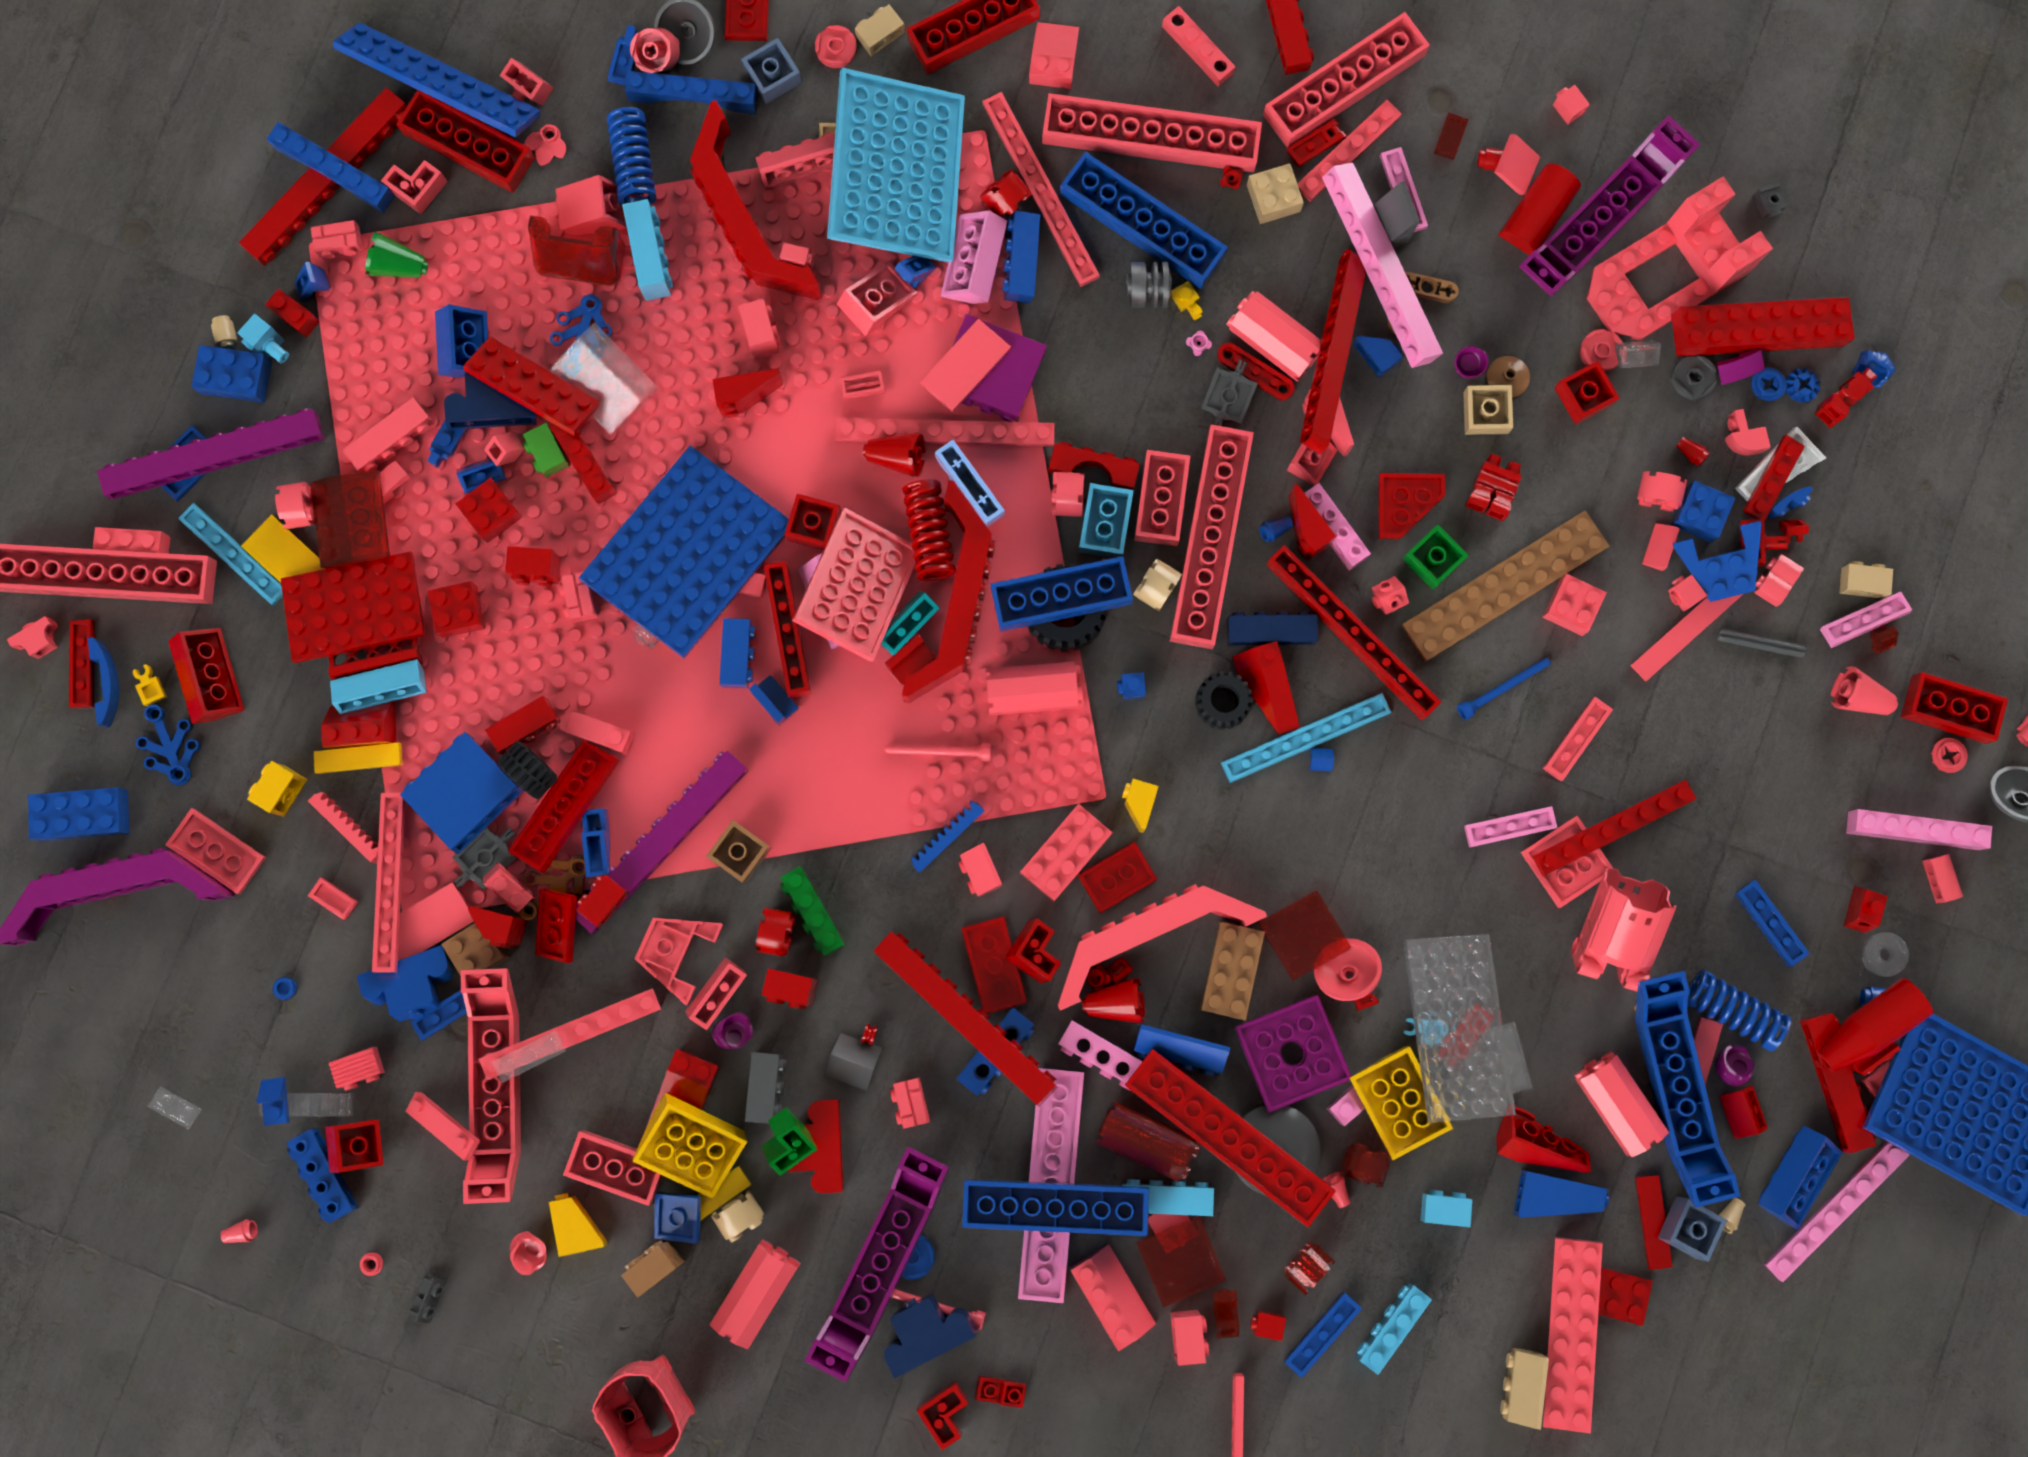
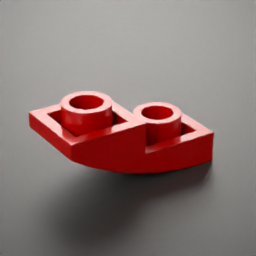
M978 1375L975 1400L1023 1408L1026 1384Z

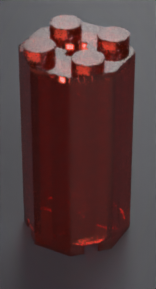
M1113 1100L1112 1105L1115 1108L1114 1110L1109 1108L1098 1132L1102 1137L1101 1139L1096 1138L1095 1143L1177 1182L1181 1178L1185 1180L1191 1168L1188 1166L1191 1157L1195 1159L1200 1148L1196 1144L1197 1141L1185 1133Z

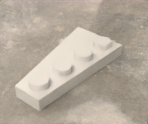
M1798 427L1793 428L1787 435L1805 447L1785 483L1826 459L1822 452ZM1778 444L1735 488L1746 501L1749 500Z

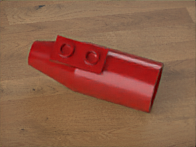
M1901 978L1848 1016L1817 1054L1818 1058L1830 1072H1835L1851 1065L1854 1071L1863 1076L1872 1073L1878 1065L1891 1059L1900 1050V1047L1894 1042L1932 1016L1933 1008L1925 995L1911 981Z

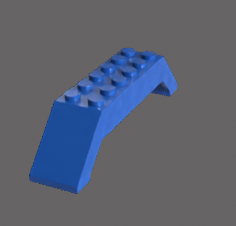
M1679 971L1638 982L1635 1023L1658 1116L1669 1131L1664 1138L1668 1155L1693 1206L1700 1207L1740 1197L1736 1176L1732 1172L1719 1144L1687 1015L1688 994H1690L1685 971Z

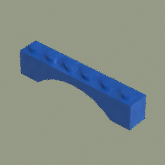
M636 71L627 72L625 93L629 102L651 104L660 101L682 100L710 104L716 100L720 107L730 111L756 114L758 91L755 83Z
M277 122L266 139L274 149L321 173L383 214L395 196L387 186L280 122Z

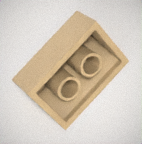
M1511 1348L1510 1353H1507L1506 1367H1509L1508 1377L1505 1376L1503 1381V1390L1506 1391L1505 1400L1501 1402L1500 1411L1503 1414V1418L1508 1422L1541 1430L1549 1358L1538 1351Z

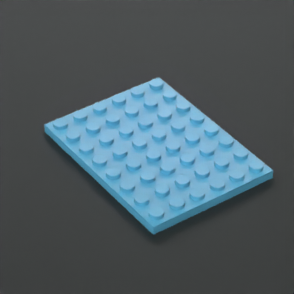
M842 68L840 70L827 239L948 263L953 261L965 95Z

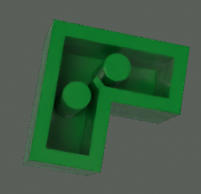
M787 1107L768 1120L775 1136L761 1145L768 1164L780 1176L818 1150L808 1129Z

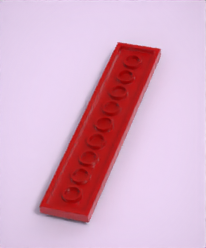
M1153 1048L1125 1083V1086L1306 1227L1311 1225L1336 1192L1329 1184Z

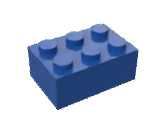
M199 345L191 387L202 395L265 403L272 361L262 353Z

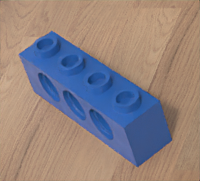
M1014 1008L1009 1011L999 1024L1005 1031L1009 1028L1017 1031L1018 1037L1015 1041L1018 1044L1022 1039L1027 1041L1034 1032L1032 1029L1034 1024ZM978 1051L956 1079L978 1096L980 1092L984 1095L992 1084L989 1081L994 1074L999 1077L1002 1072ZM980 1064H985L989 1067L988 1076L980 1077L977 1075L976 1069Z

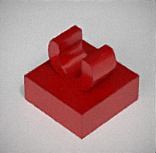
M1802 519L1780 520L1779 529L1784 535H1787L1786 542L1790 543V538L1793 535H1796V541L1801 543L1803 540L1802 534H1809V525Z

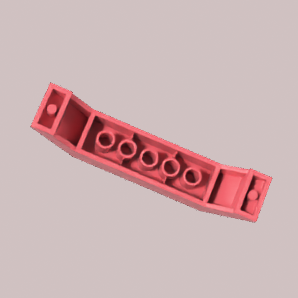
M1197 884L1184 889L1183 895L1179 897L1175 893L1162 900L1163 904L1159 906L1153 903L1142 909L1143 913L1137 916L1135 912L1122 917L1123 922L1117 925L1113 921L1102 926V932L1095 934L1093 930L1081 936L1082 941H1079L1057 1007L1061 1011L1081 1002L1079 994L1089 969L1098 963L1209 913L1239 922L1242 927H1245L1267 917L1266 912L1206 886L1198 888Z
M508 968L461 970V993L463 994L468 1015L469 1132L480 1140L474 1154L468 1160L465 1180H463V1204L511 1202L521 1155L520 1067L487 1081L479 1058L520 1042L519 1012Z

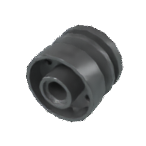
M1130 262V271L1127 274V296L1130 298V308H1145L1147 298H1151L1153 308H1157L1158 298H1161V307L1168 308V301L1171 296V274L1168 262L1161 263V272H1158L1157 262H1153L1151 272H1147L1145 262Z

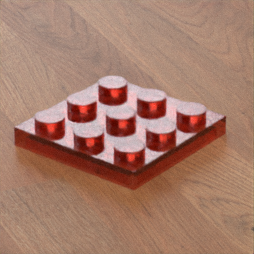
M1317 890L1258 922L1292 982L1351 950L1349 942Z
M1195 1216L1136 1242L1163 1308L1226 1281L1200 1216Z

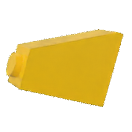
M568 1193L554 1196L555 1200L549 1202L559 1257L608 1245L607 1239L576 1196L569 1197Z

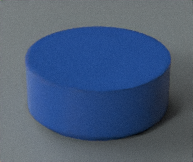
M281 977L274 982L273 993L278 999H291L297 993V984L292 978Z

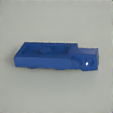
M628 25L625 37L620 36V39H617L607 77L611 83L626 86L627 72L634 71L635 61L631 57L630 45L633 37L638 33L635 26Z
M444 421L431 443L429 449L431 454L427 461L438 468L444 458L448 459L450 456H453L468 429L447 430L446 422Z

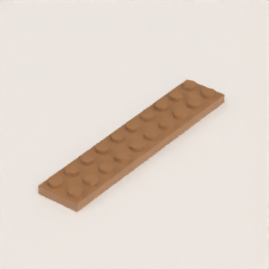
M1585 510L1401 626L1423 660L1427 662L1610 546Z

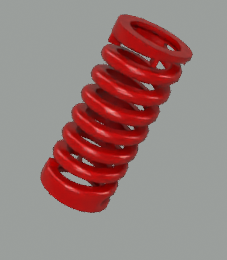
M933 479L914 481L902 488V493L905 495L904 504L907 506L906 515L909 517L908 526L911 529L909 534L913 540L911 546L915 551L913 558L917 562L915 565L917 579L925 582L943 580L956 574L955 566L948 564V562L953 560L954 556L952 553L946 552L951 549L952 545L950 542L944 541L949 538L950 533L947 530H942L947 527L948 522L945 519H940L946 514L945 509L939 508L944 504V499L939 497V494L942 492L941 482ZM921 543H929L924 546L920 545ZM923 554H932L926 557H922ZM925 565H936L928 568L924 567Z

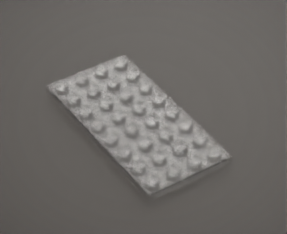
M1489 934L1404 940L1403 946L1428 1123L1516 1115Z

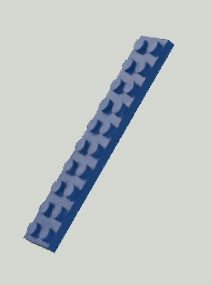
M360 22L333 41L334 49L514 137L518 136L540 117V110L530 104L520 101Z

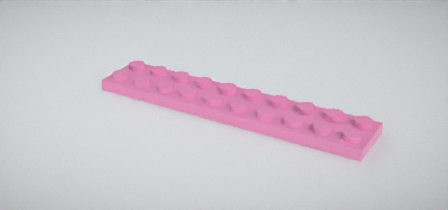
M1039 1068L1043 1073L1047 1070L1057 1079L1054 1083L1058 1088L1040 1107L1035 1106L1029 1182L1074 1184L1084 1072ZM1024 1230L1018 1299L1064 1303L1070 1233Z

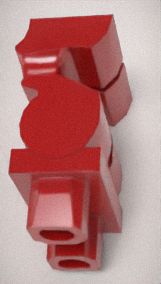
M1869 368L1865 369L1862 373L1858 371L1839 387L1840 390L1820 403L1814 414L1829 428H1832L1847 417L1849 407L1863 398L1874 387L1871 383L1877 378V375Z
M1491 454L1480 467L1473 484L1474 491L1468 497L1464 507L1480 513L1486 510L1485 515L1504 521L1509 515L1512 507L1511 503L1514 500L1522 477L1519 475L1521 464L1510 461L1507 468L1503 469L1499 467L1502 458ZM1493 493V496H1494L1495 498H1494V499L1492 500V502L1489 504V502H1490V500H1491V496H1490V495Z

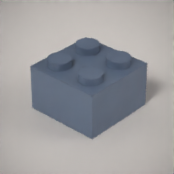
M778 38L741 59L744 71L751 82L756 84L757 91L765 104L802 84L799 70Z
M1675 1197L1657 1238L1695 1259L1709 1262L1727 1220L1703 1206L1694 1207L1692 1201L1688 1198Z

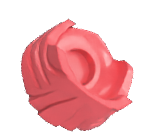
M528 1231L517 1234L510 1243V1259L518 1273L521 1275H531L534 1271L544 1266L547 1260L545 1243Z

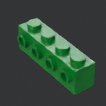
M799 866L780 877L783 881L780 884L786 896L790 894L794 901L791 903L792 908L797 915L801 913L805 920L802 923L808 935L812 933L816 940L813 942V945L818 954L823 952L824 956H828L846 946L803 868Z

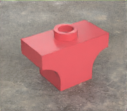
M44 616L36 622L24 625L20 632L8 638L7 641L11 647L18 650L26 649L29 656L40 659L58 648L53 639L58 625L54 619Z

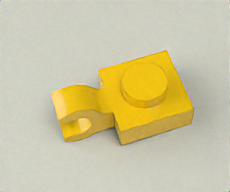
M1189 281L1171 291V297L1181 312L1187 309L1194 321L1202 317L1201 313L1203 311L1197 304L1200 301V297Z

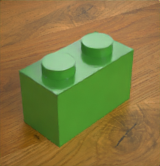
M547 423L523 434L526 440L523 442V445L528 454H533L535 461L532 463L538 473L542 472L547 478L570 466Z

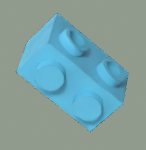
M1429 1190V1194L1423 1193L1420 1221L1461 1227L1471 1226L1472 1199L1466 1198V1193L1452 1192V1196L1443 1195V1191Z

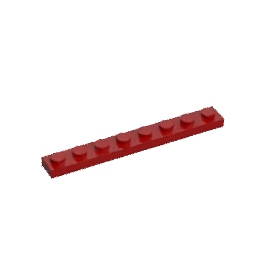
M1683 780L1532 856L1541 875L1545 876L1696 800V797L1687 780Z

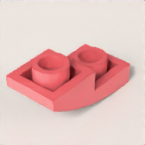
M394 461L375 477L363 494L378 509L394 497L392 491L410 478L403 468Z

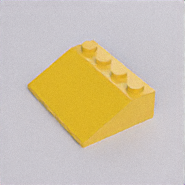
M1410 1046L1402 1047L1349 1077L1392 1160L1453 1129Z
M665 1093L653 1112L632 1161L713 1199L748 1141L744 1130Z

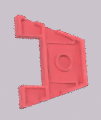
M652 918L635 956V960L680 999L683 1004L689 1005L696 986L677 979V972L693 936L697 935L716 943L724 924Z

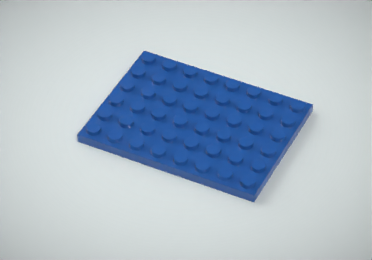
M690 445L578 578L685 659L783 540L789 518Z
M1933 1014L1901 1037L1898 1044L1900 1050L1894 1054L1862 1128L2021 1216H2027L2028 1066Z

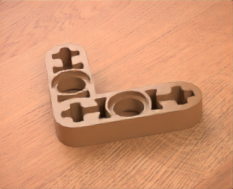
M1405 272L1413 290L1416 281H1419L1416 290H1414L1416 297L1441 303H1451L1459 293L1457 285L1451 281ZM1423 283H1430L1433 291L1426 293L1422 290L1421 285ZM1437 285H1438V286H1440V288H1439L1440 291H1439L1438 294L1436 295L1435 292H1436V290H1437ZM1446 288H1449L1450 292L1453 293L1450 297H1447L1446 292H1443ZM1387 319L1386 327L1388 331L1395 334L1389 319Z

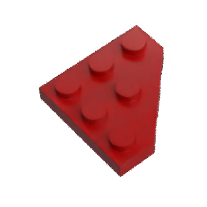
M1379 473L1378 539L1400 540L1445 497V474Z

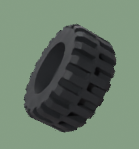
M1056 564L1055 568L1051 569V567L1044 569L1043 573L1076 565L1069 564V566H1063V564ZM1108 610L1085 614L1081 622L1072 627H1059L1051 622L1028 626L1029 632L1032 637L1035 636L1037 638V642L1041 645L1049 646V649H1061V652H1068V649H1074L1075 651L1083 645L1087 646L1095 637L1097 638L1104 626Z

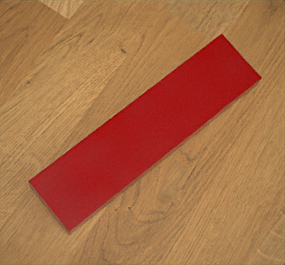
M92 619L70 620L69 708H94V661L90 660L88 638H95V621Z
M1659 1175L1635 1177L1648 1269L1672 1268L1670 1246L1668 1243L1657 1238L1666 1219Z

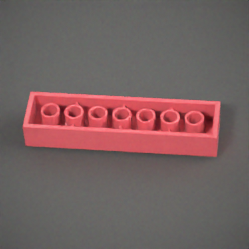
M1404 12L1267 103L1263 116L1288 148L1425 57L1430 44L1406 12Z
M1555 1237L1547 1353L1549 1362L1543 1414V1427L1591 1434L1602 1242Z

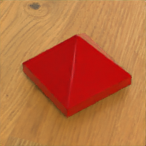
M1120 957L1105 971L1115 983H1119L1129 976L1133 968L1123 957Z

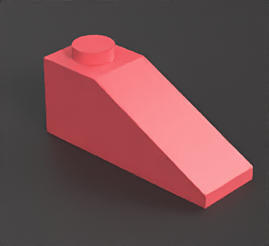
M573 711L564 731L626 756L635 736L628 730Z

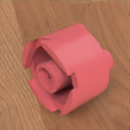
M647 28L633 37L630 45L631 57H633L636 66L644 72H666L672 70L678 62L680 42L677 37L664 28Z
M1650 471L1642 473L1637 496L1639 500L1638 505L1644 507L1660 505V510L1673 512L1674 509L1682 506L1687 484L1686 479L1681 481L1680 476L1656 472V476H1649Z
M1053 472L1052 515L1082 517L1084 473Z
M306 482L276 487V490H280L279 494H275L276 509L279 519L285 520L286 524L283 525L285 529L312 526L316 521H320L319 509L315 508L314 499H316L317 495L314 486L309 487Z

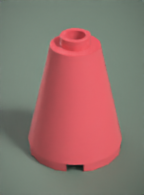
M1850 666L1845 668L1848 671L1845 674L1840 673L1833 683L1831 696L1834 697V702H1831V704L1837 709L1889 715L1898 706L1896 695L1856 667Z

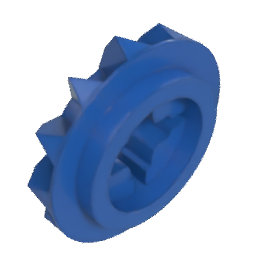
M1765 367L1764 370L1754 374L1750 382L1752 384L1751 392L1757 395V399L1765 400V402L1779 399L1786 390L1784 375L1772 367ZM1773 379L1770 385L1772 388H1768L1764 391V382Z
M1798 368L1787 376L1786 392L1794 401L1801 403L1809 402L1817 396L1821 389L1819 385L1820 379L1816 377L1815 372H1811L1807 368ZM1804 380H1808L1806 384L1807 388H1803L1798 391V389L1800 388L1799 386L1801 385L1799 381L1803 382Z

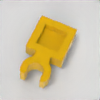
M145 664L143 665L145 668L143 675H140L139 670L136 669L133 670V675L141 682L135 685L143 705L149 706L167 698V695L159 677L155 676L152 678L153 670L149 665Z

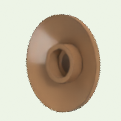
M1502 356L1491 363L1487 370L1486 380L1488 385H1512V398H1515L1527 389L1530 382V373L1526 364L1519 358ZM1512 372L1513 378H1509L1506 373Z

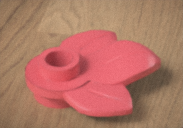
M548 124L543 126L540 132L531 133L524 142V145L529 147L531 151H535L536 160L540 166L549 164L554 156L564 158L566 154V144L561 139L560 130L555 125ZM548 134H554L552 138H547Z

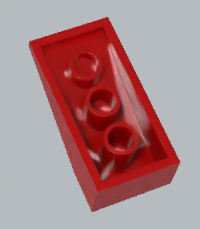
M676 1049L647 1126L665 1093L703 1111L721 1066L682 1049Z

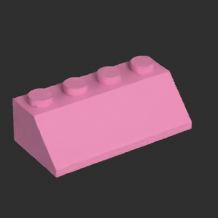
M990 210L960 215L955 233L954 258L952 262L948 263L941 291L942 297L971 304L988 302L1007 220Z

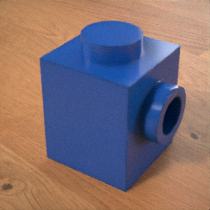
M1144 672L1121 675L1120 681H1117L1118 694H1122V700L1145 698Z

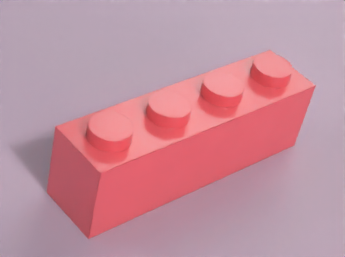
M412 397L345 447L343 452L363 475L370 474L378 468L381 462L391 459L401 447L410 445L413 442V438L417 435L426 433L434 422L416 399Z

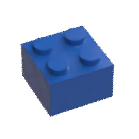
M1694 480L1686 487L1682 506L1677 509L1671 526L1678 527L1682 531L1712 543L1720 537L1735 497Z

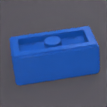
M491 458L457 469L456 472L464 493L473 491L490 477L495 482L506 479L502 465L496 466Z

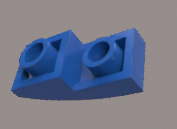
M1802 488L1788 495L1771 508L1767 517L1772 520L1776 516L1782 517L1789 509L1793 510L1797 506L1803 507L1810 500L1811 497L1808 495L1812 492L1813 488Z

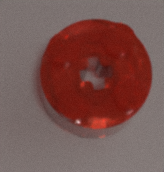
M1359 1143L1351 1144V1146H1347L1339 1173H1346L1345 1177L1360 1183L1370 1185L1372 1182L1377 1184V1188H1383L1391 1164L1389 1160L1390 1155L1381 1151L1369 1152L1367 1146Z
M1316 1242L1313 1244L1307 1243L1299 1251L1302 1256L1296 1262L1292 1259L1283 1269L1286 1272L1285 1277L1304 1295L1309 1293L1306 1290L1308 1286L1314 1288L1330 1270L1327 1266L1328 1263L1334 1265L1336 1262Z

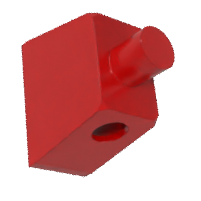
M1854 886L1843 926L1863 933L1879 927L1887 896Z

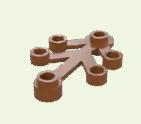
M576 855L570 861L553 859L552 866L547 868L546 871H550L553 868L568 870L562 876L538 875L534 871H529L524 876V882L529 886L548 884L550 885L548 889L567 893V883L574 878V892L572 895L578 893L583 896L584 876H586L584 856ZM576 863H583L584 869H577ZM533 875L535 881L529 882L527 876ZM539 896L533 901H529L519 911L521 918L531 920L537 915ZM526 906H531L533 912L527 913L525 910Z

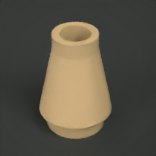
M1733 1198L1719 1214V1216L1727 1220L1723 1229L1727 1233L1732 1234L1734 1230L1738 1229L1743 1209L1746 1206L1738 1198Z

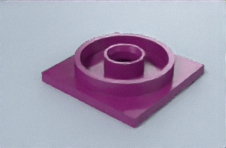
M1319 995L1312 996L1234 1027L1268 1113L1350 1081V1071ZM1289 1042L1298 1044L1303 1052L1302 1059L1295 1065L1287 1064L1281 1056L1283 1046Z

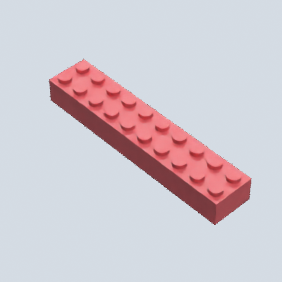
M1048 93L1042 144L1222 169L1225 166H1230L1232 169L1240 168L1244 172L1254 173L1257 164L1262 122Z
M1210 425L1169 642L1212 650L1215 646L1254 432Z
M0 544V592L213 604L217 561L209 556Z

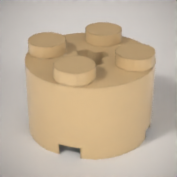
M1156 558L1133 595L1160 611L1182 574Z
M748 1190L745 1197L743 1193L739 1194L721 1206L722 1211L717 1214L715 1211L711 1215L725 1240L729 1239L732 1243L743 1235L742 1232L748 1227L752 1230L762 1223L761 1220L763 1219L764 1212L750 1190Z

